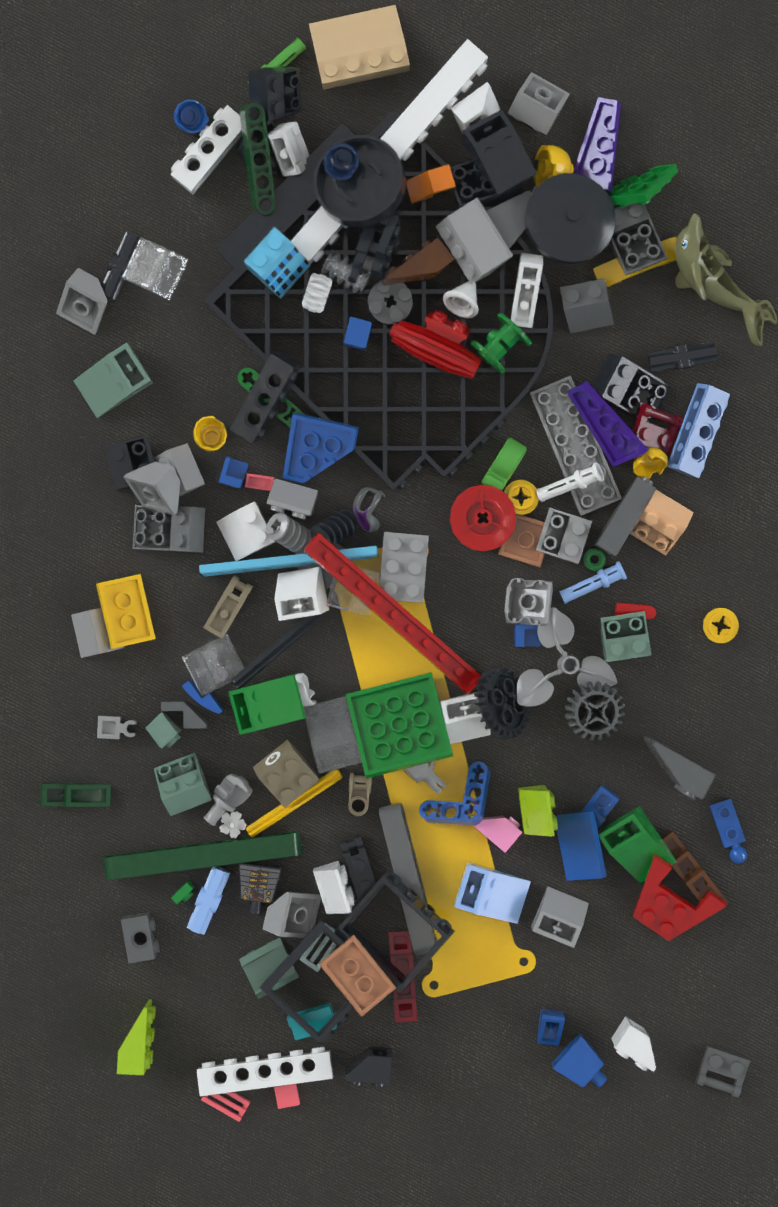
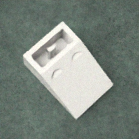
M336 861L314 868L313 873L326 914L351 913L355 896L352 886L347 887L348 874L345 865L341 866L340 862Z

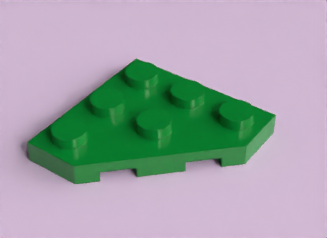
M676 164L659 165L650 168L649 172L639 177L633 175L621 180L620 184L612 187V193L607 192L613 206L625 207L634 203H638V205L649 203L651 198L659 193L661 188L669 183L671 178L678 173Z

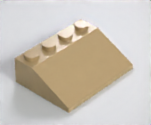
M396 5L309 24L323 90L410 71L409 58Z

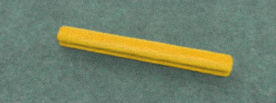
M337 768L333 769L321 777L317 783L286 808L281 804L247 826L248 834L251 837L256 836L342 779Z

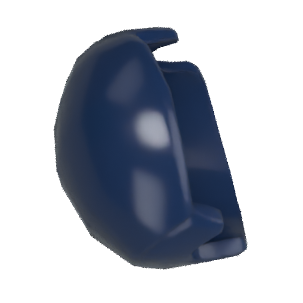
M346 143L334 144L328 149L324 157L325 171L331 178L336 180L351 178L359 165L358 152L352 145Z

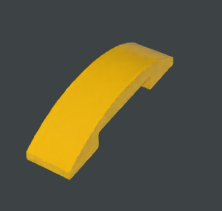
M672 237L661 241L668 259L629 275H625L618 260L614 259L593 268L596 279H605L607 287L622 282V280L676 261L674 248L677 238Z

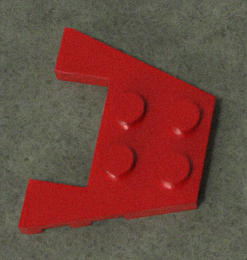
M655 854L636 903L633 918L670 941L725 908L726 901L712 891H709L695 907L662 885L660 882L671 871L672 864Z

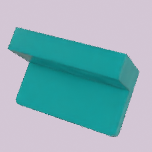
M331 1003L297 1012L317 1032L334 1015ZM287 1016L289 1027L292 1028L295 1040L311 1036L292 1017Z

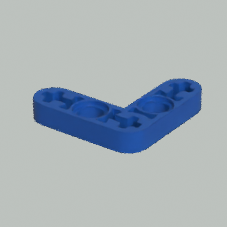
M478 761L469 767L463 802L425 801L419 808L421 817L429 823L468 826L480 824L484 817L490 781V770L484 762ZM482 769L484 773H480L479 781L481 783H478V776L475 774V772H479V770ZM474 789H481V795L478 798H471V792ZM471 803L474 804V811L477 813V815L472 816V819L468 816V814L473 812ZM432 807L436 812H431L430 816H428L426 811H430ZM456 808V815L452 818H447V810Z

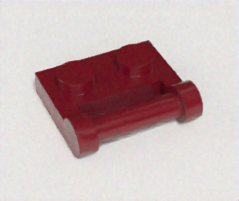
M643 403L640 407L633 433L646 447H656L665 454H671L678 430L682 426L684 419L680 415L675 414L673 416ZM650 416L669 423L668 430L647 423L648 417Z

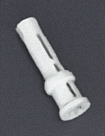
M597 462L593 463L592 467L582 471L578 469L570 477L540 489L538 488V498L541 502H544L578 487L585 489L591 483L596 481L602 482L604 481L603 471Z

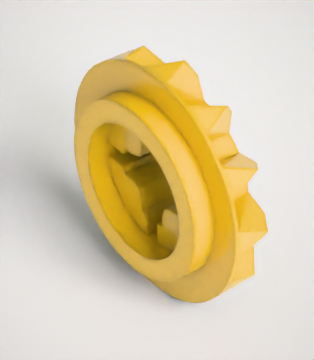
M526 480L513 481L504 491L513 502L516 514L521 516L531 513L538 504L537 489ZM520 489L522 495L527 497L523 501L522 506H520L519 500L514 498L518 496Z
M726 608L713 609L708 612L703 620V631L707 638L715 643L729 642L738 632V619L732 611ZM723 617V624L730 628L721 629L717 635L718 627L714 626L712 622H720V619Z

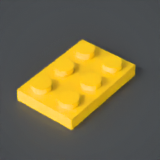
M141 574L96 584L111 649L156 639Z

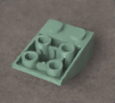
M128 343L123 344L73 380L97 418L153 384L152 379Z

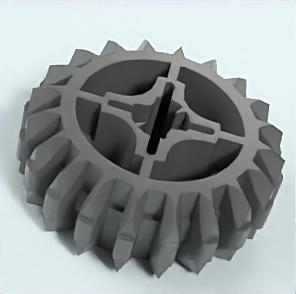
M588 681V688L580 684L579 688L581 691L578 693L574 689L572 693L575 697L567 698L572 705H565V709L570 711L565 714V717L570 720L568 722L569 727H574L573 732L575 734L580 733L581 738L584 739L588 735L589 740L593 741L596 735L598 740H602V734L605 733L607 737H610L609 730L612 729L614 732H617L618 729L614 725L616 723L619 725L623 723L618 717L625 716V713L620 710L625 707V704L619 702L622 696L616 694L617 690L614 687L610 689L608 683L602 686L600 681H596L594 687L592 682ZM591 695H604L602 698L599 697L594 701L587 699ZM610 701L611 714L609 718H607L605 716V709L608 707L607 703ZM582 703L585 706V712L582 715L583 718L579 721L578 710ZM588 705H590L592 708L598 709V712L601 714V717L598 714L592 712L591 708ZM594 721H600L603 723L595 727L587 726L588 724L591 725Z

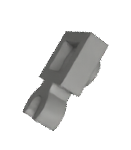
M99 715L97 738L120 739L121 733H124L127 737H134L136 733L129 732L128 725H136L137 721L128 720L125 723H121L120 716Z

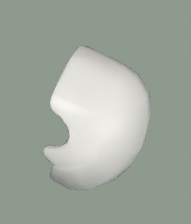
M304 673L296 674L295 678L303 707L316 704L315 700H311L315 692L309 689L307 676Z

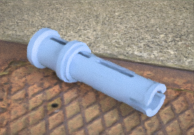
M617 561L616 565L605 570L600 569L597 575L559 592L566 604L602 586L608 588L611 583L620 579L625 580L627 577L622 565Z

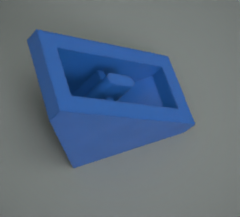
M540 1009L537 1035L538 1044L559 1046L565 1022L563 1011Z

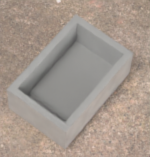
M384 532L380 587L393 599L423 603L429 536Z

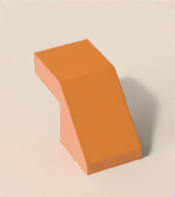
M445 165L428 170L407 180L406 187L412 204L433 198V194L455 188V183L450 166Z

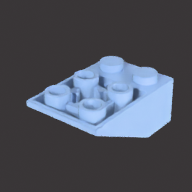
M467 861L454 906L474 914L518 924L531 881Z

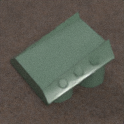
M281 938L273 940L257 950H252L246 956L239 959L258 999L267 995L260 989L262 983L289 955ZM294 964L272 987L273 991L299 978Z

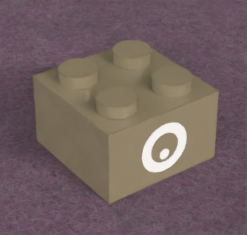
M288 739L253 767L260 781L284 808L319 781L314 769Z

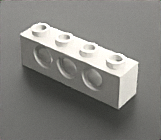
M228 105L224 109L220 108L215 113L213 123L210 126L206 125L205 129L199 134L200 139L196 143L192 142L185 151L186 156L181 161L177 160L171 168L172 178L192 195H194L242 136L240 115ZM220 127L228 128V133L225 136H218L216 134ZM206 144L214 146L213 152L209 154L204 153L202 149ZM193 161L200 163V167L196 171L188 169L189 164Z

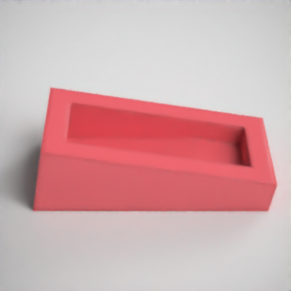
M246 473L244 487L271 491L274 477Z

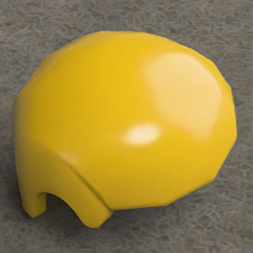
M214 416L202 417L196 422L193 435L196 444L200 448L208 452H214L225 445L227 431L224 423Z
M647 447L649 449L647 452L634 458L633 470L634 474L638 477L644 476L650 479L652 474L656 472L661 475L668 466L667 455L656 447Z

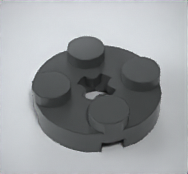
M381 280L373 286L369 293V310L372 316L382 324L393 325L394 323H399L406 319L411 312L413 304L411 291L404 283L384 285L382 283L384 280ZM393 296L397 304L387 308V303L384 302V299Z

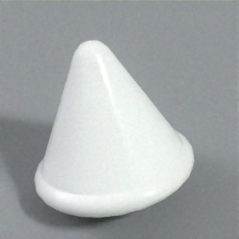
M467 281L457 288L446 292L443 296L446 308L459 317H475L478 314L476 283L470 284Z

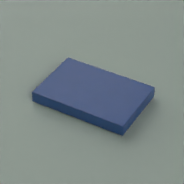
M594 811L555 815L566 881L606 877Z

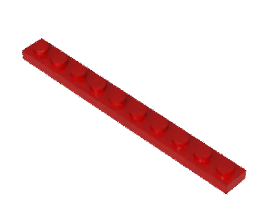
M316 533L303 551L462 691L470 694L475 685L478 684V678L482 676L320 533Z

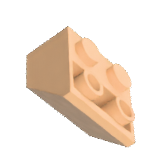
M655 490L630 534L666 556L687 528L694 512Z

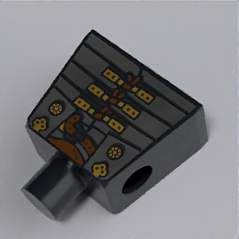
M255 862L239 863L241 900L250 901L248 913L262 914L263 902L272 903L283 866Z

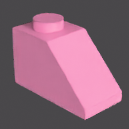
M504 816L484 817L480 824L474 826L504 852L522 834V831L518 829L521 825L512 817L506 819Z

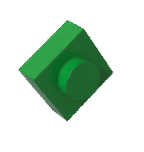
M188 880L173 894L171 899L176 904L181 900L185 903L194 894L192 890L195 886Z

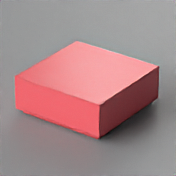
M297 1084L274 1086L278 1109L300 1105Z

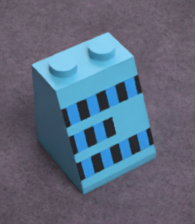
M275 227L244 261L247 269L280 299L311 266L293 243Z

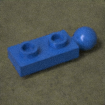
M727 799L709 805L723 847L731 846L732 848L730 859L737 864L745 862L747 851L739 843L746 840L732 800Z

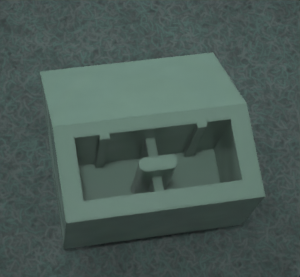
M645 611L600 618L601 641L605 662L651 656Z
M195 752L154 768L161 800L170 816L212 800L207 781Z

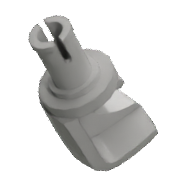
M434 762L403 769L416 783L424 780L436 794L442 791L436 783L443 789L447 785L433 772Z
M231 773L224 778L220 785L216 786L212 796L215 804L203 817L209 824L215 826L225 811L234 812L237 806L248 799L253 789L247 779Z

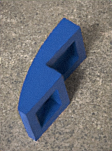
M191 679L182 685L183 689L206 709L217 714L224 710L212 692L204 697Z
M602 784L581 812L594 811L598 829L620 797Z

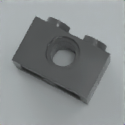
M150 912L124 916L121 919L128 964L155 959L157 953L160 952L158 939H154L153 931L156 930L154 917L150 918ZM136 933H144L147 941L143 943L137 941Z

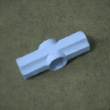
M212 867L204 887L201 888L195 902L196 907L188 922V929L198 934H205L212 915L216 913L223 896L221 894L229 879L230 872L221 867Z

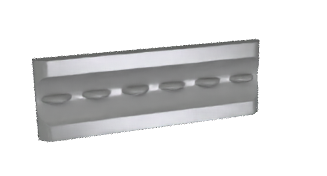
M568 376L530 392V396L564 478L574 475V472L578 469L582 471L592 467L593 463L596 462L603 471L604 481L591 483L585 489L578 487L570 491L580 515H584L620 500L622 497L600 445L567 391L575 387L572 377Z

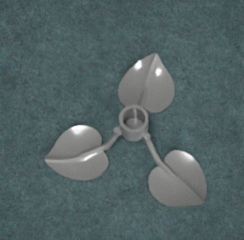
M552 607L550 610L548 626H538L537 635L544 647L551 648L556 645L557 650L562 654V657L557 662L558 670L546 676L537 669L524 671L517 681V703L522 706H537L546 702L554 691L553 684L547 679L561 673L574 674L579 671L577 683L578 685L582 684L585 688H588V681H591L594 687L596 681H600L602 686L605 683H608L610 687L617 684L613 670L603 659L596 656L585 657L580 668L577 658L567 656V652L561 648L560 644L565 645L572 640L574 626L572 621L555 607Z

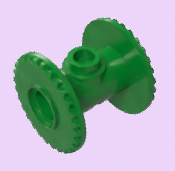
M499 313L497 318L504 326L500 330L489 332L487 335L488 343L484 347L475 340L472 341L471 345L489 365L503 374L506 370L499 360L507 353V350L511 349L518 340L528 347L531 345V341L512 320Z

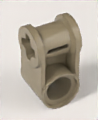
M350 772L348 791L349 811L355 816H362L368 810L372 777L366 779L365 776L354 775V773ZM356 799L362 800L365 808L359 812L355 811L352 808L353 801Z

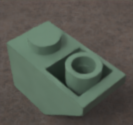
M164 711L146 727V730L161 749L166 745L170 748L181 738L178 734L182 730Z

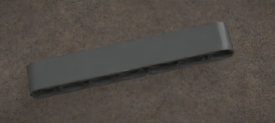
M402 803L380 807L379 816L393 871L401 878L402 883L407 888L416 891L419 896L418 898L428 904ZM401 899L414 953L416 956L424 955L437 942L435 930Z

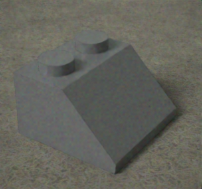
M605 279L560 287L570 334L614 325L607 281Z

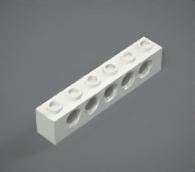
M325 1047L312 1048L310 1053H303V1050L290 1051V1055L281 1056V1053H271L265 1059H259L258 1055L246 1057V1061L237 1062V1058L224 1060V1064L215 1065V1061L204 1062L202 1067L197 1069L200 1096L327 1080L334 1077L330 1050H325ZM306 1059L313 1060L315 1062V1069L311 1071L306 1070L303 1067V1061ZM284 1062L291 1063L293 1072L289 1074L284 1073L281 1070V1064ZM261 1065L270 1067L271 1074L264 1077L260 1074L259 1068ZM239 1068L248 1070L249 1077L243 1080L238 1077L237 1071ZM217 1071L226 1073L227 1080L225 1082H218L216 1080L215 1074Z

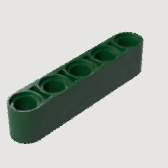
M248 103L240 110V121L251 206L253 211L256 210L260 214L268 215L275 210L276 200L265 112L260 104ZM251 107L257 113L254 120L248 117V110ZM254 130L259 133V140L256 143L251 140V133ZM256 153L262 156L260 165L254 163L253 159ZM259 176H263L265 179V184L262 188H259L256 183ZM263 198L271 201V208L268 211H263L259 207V202Z

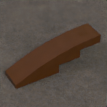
M670 830L661 838L677 861L672 865L673 869L700 902L709 891H712L724 899L726 905L729 904L675 833Z

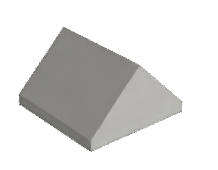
M102 608L71 615L81 658L125 648L123 646L111 649Z

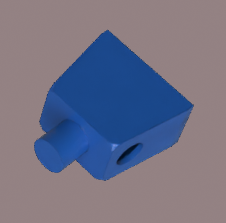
M580 1032L551 1063L554 1070L581 1087H584L591 1081L599 1088L607 1080V1077L599 1071L604 1065L602 1059Z

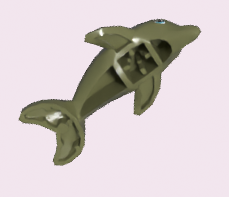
M696 213L693 214L688 226L678 234L674 248L676 262L680 270L675 279L676 287L678 289L692 288L699 294L702 300L708 299L723 307L743 312L751 342L756 346H762L764 321L769 324H777V316L772 304L768 300H752L740 290L723 268V266H732V261L724 250L717 245L708 243L700 216Z

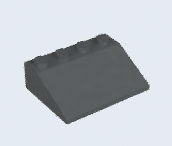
M644 736L643 740L670 780L676 783L674 788L693 800L696 797L703 799L716 775L651 738Z

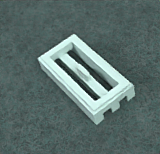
M324 922V924H325L331 931H333V932L336 931V929H334L333 927H330L327 923ZM321 935L300 957V961L317 972L321 968L319 963L329 956L336 946L332 942L318 964L315 965L313 963L328 942L329 938L325 936L310 960L306 959Z

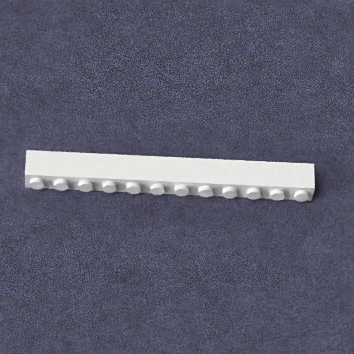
M467 39L380 138L395 150L400 161L402 159L406 161L414 151L412 147L417 142L421 144L429 134L426 131L432 125L436 127L443 118L441 114L446 108L450 110L457 103L458 99L456 97L460 92L465 93L473 84L471 80L476 74L480 76L488 67L486 64L488 56L470 40ZM321 206L291 242L308 263L311 264L313 261L318 262L325 253L323 249L328 244L333 245L340 236L338 232L343 227L346 229L348 226L334 221Z

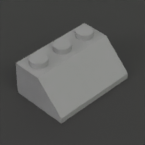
M478 198L461 207L436 226L440 236L445 241L470 284L490 275L513 256Z

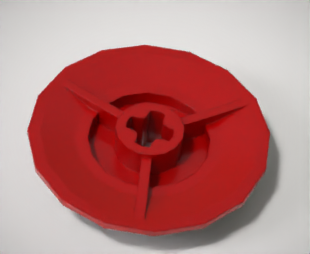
M478 485L466 489L456 498L451 507L450 523L454 535L463 545L472 550L489 551L499 548L509 540L515 529L516 512L513 502L505 492L494 486ZM478 513H488L487 519L489 522L479 523L480 517Z

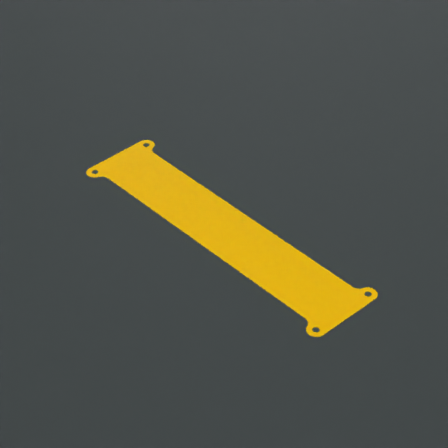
M383 547L378 549V558L351 561L379 586ZM335 580L329 588L334 590L337 596L361 690L432 672L439 701L449 699L450 696L444 674ZM424 599L423 603L397 601L433 633ZM462 742L450 744L453 757L434 761L433 772L447 784L443 789L436 783L442 790L438 794L424 780L416 783L403 770L383 774L391 805L402 803L427 902L435 909V913L441 919L447 920L452 925V929L455 931L432 957V971L422 981V989L429 997H439L527 974L536 965V958L532 952L520 949L515 945L508 921L474 914L454 906L467 861L495 870L487 837L474 826L426 822L419 813L421 804L428 800L463 802L469 768ZM474 790L471 792V798H476ZM471 803L473 812L468 814V816L472 819V816L477 815V813L474 811V804ZM431 807L430 811H426V813L430 816L431 812L436 811ZM456 808L448 809L446 817H454L457 813ZM435 930V934L438 941L441 938V935ZM523 957L528 959L526 966H522L519 963ZM432 981L438 983V988L435 990L430 988Z

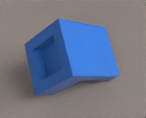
M350 317L344 345L366 351L372 323Z
M226 457L219 483L242 489L249 465L245 462Z
M514 624V646H541L537 635L538 625Z

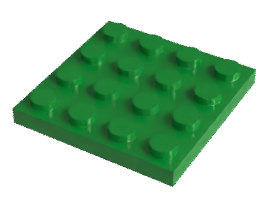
M432 672L346 694L366 779L453 757Z

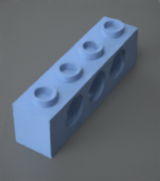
M697 383L670 455L668 468L687 476L700 477L704 470L708 453L712 448L716 431L720 427L722 415L728 405L729 393L711 385Z

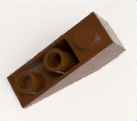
M439 238L433 242L428 240L419 247L421 251L416 255L412 252L402 260L404 264L397 268L395 265L385 273L386 278L382 283L384 285L432 279L449 267L455 258Z

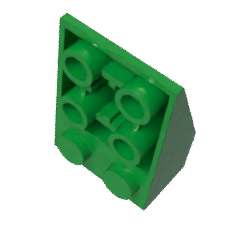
M295 674L228 692L240 735L306 718Z
M640 806L605 826L598 834L608 852L639 883L646 880L655 854L672 865L677 862Z

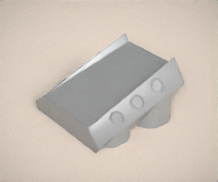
M521 578L511 579L506 592L504 610L506 622L548 626L553 582L524 580Z

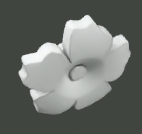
M236 811L232 812L230 816L225 812L221 819V822L225 824L219 827L220 832L228 834L230 831V837L237 838L240 830H245L247 826L244 819L240 820L242 814Z

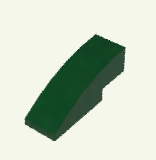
M40 783L39 805L42 807H110L111 784Z

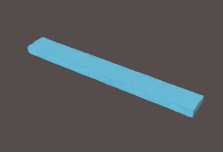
M377 546L339 550L350 561L379 557ZM307 554L199 565L200 574L207 577L317 565V563Z

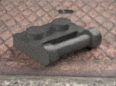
M707 1045L695 1084L700 1086L704 1084L730 1093L732 1097L739 1098L750 1060ZM707 1070L735 1079L734 1084L731 1085L706 1076Z

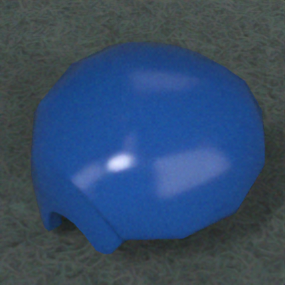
M186 99L179 103L174 111L176 126L187 134H196L202 131L209 121L205 106L196 100Z

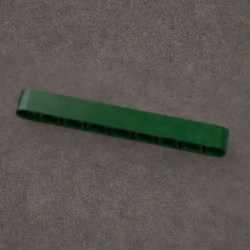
M295 831L109 855L103 857L106 880L297 856L302 854L299 832Z

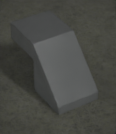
M186 701L161 702V711H183L184 729L208 727V722Z

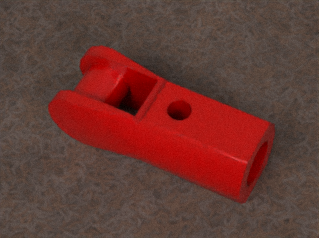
M616 602L615 616L645 611L646 619H653L656 616V610L651 605Z

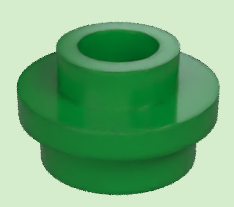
M596 548L588 550L583 558L584 565L593 571L600 570L606 562L605 554ZM593 555H596L598 557V562L596 564H593L590 561V558Z

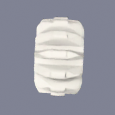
M316 273L310 276L302 301L303 308L318 313L324 310L332 285L331 278Z

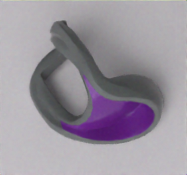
M364 487L359 491L354 500L353 513L362 529L372 533L379 529L380 522L371 513L376 508L381 497L385 498V494L381 490L378 491L371 487ZM368 491L374 493L375 496L372 504L365 511H362L360 505Z

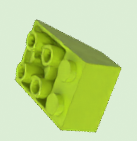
M545 785L518 788L524 834L554 836V830H558L557 818L551 811V808L555 807L554 794Z
M151 999L146 1003L118 1051L117 1074L144 1075L153 1063V1050H150V1046L154 1041V1028H151V1024L155 1020L156 1007L152 1006Z

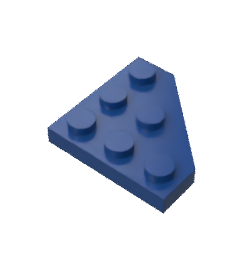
M299 413L292 414L283 479L305 483L353 451L356 447L359 427Z

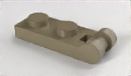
M235 575L203 627L204 630L222 640L254 587L249 583L246 585L239 581L240 578ZM235 588L242 592L240 597L232 593Z

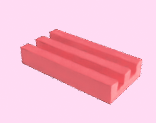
M236 1092L225 1094L243 1103V1107L220 1094L211 1095L239 1111V1114L212 1100L208 1095L201 1098L203 1102L240 1122L251 1102Z

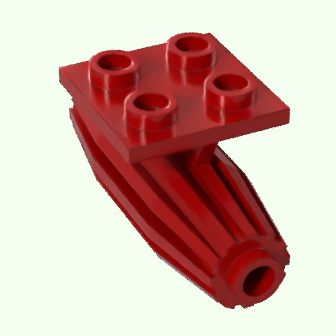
M435 310V312L430 311L424 321L427 324V328L405 321H400L399 324L394 323L389 333L392 336L391 341L406 352L443 371L470 379L474 378L482 358L460 344L463 340L467 339L471 329L467 328L468 325L460 320L451 321L447 319V314Z

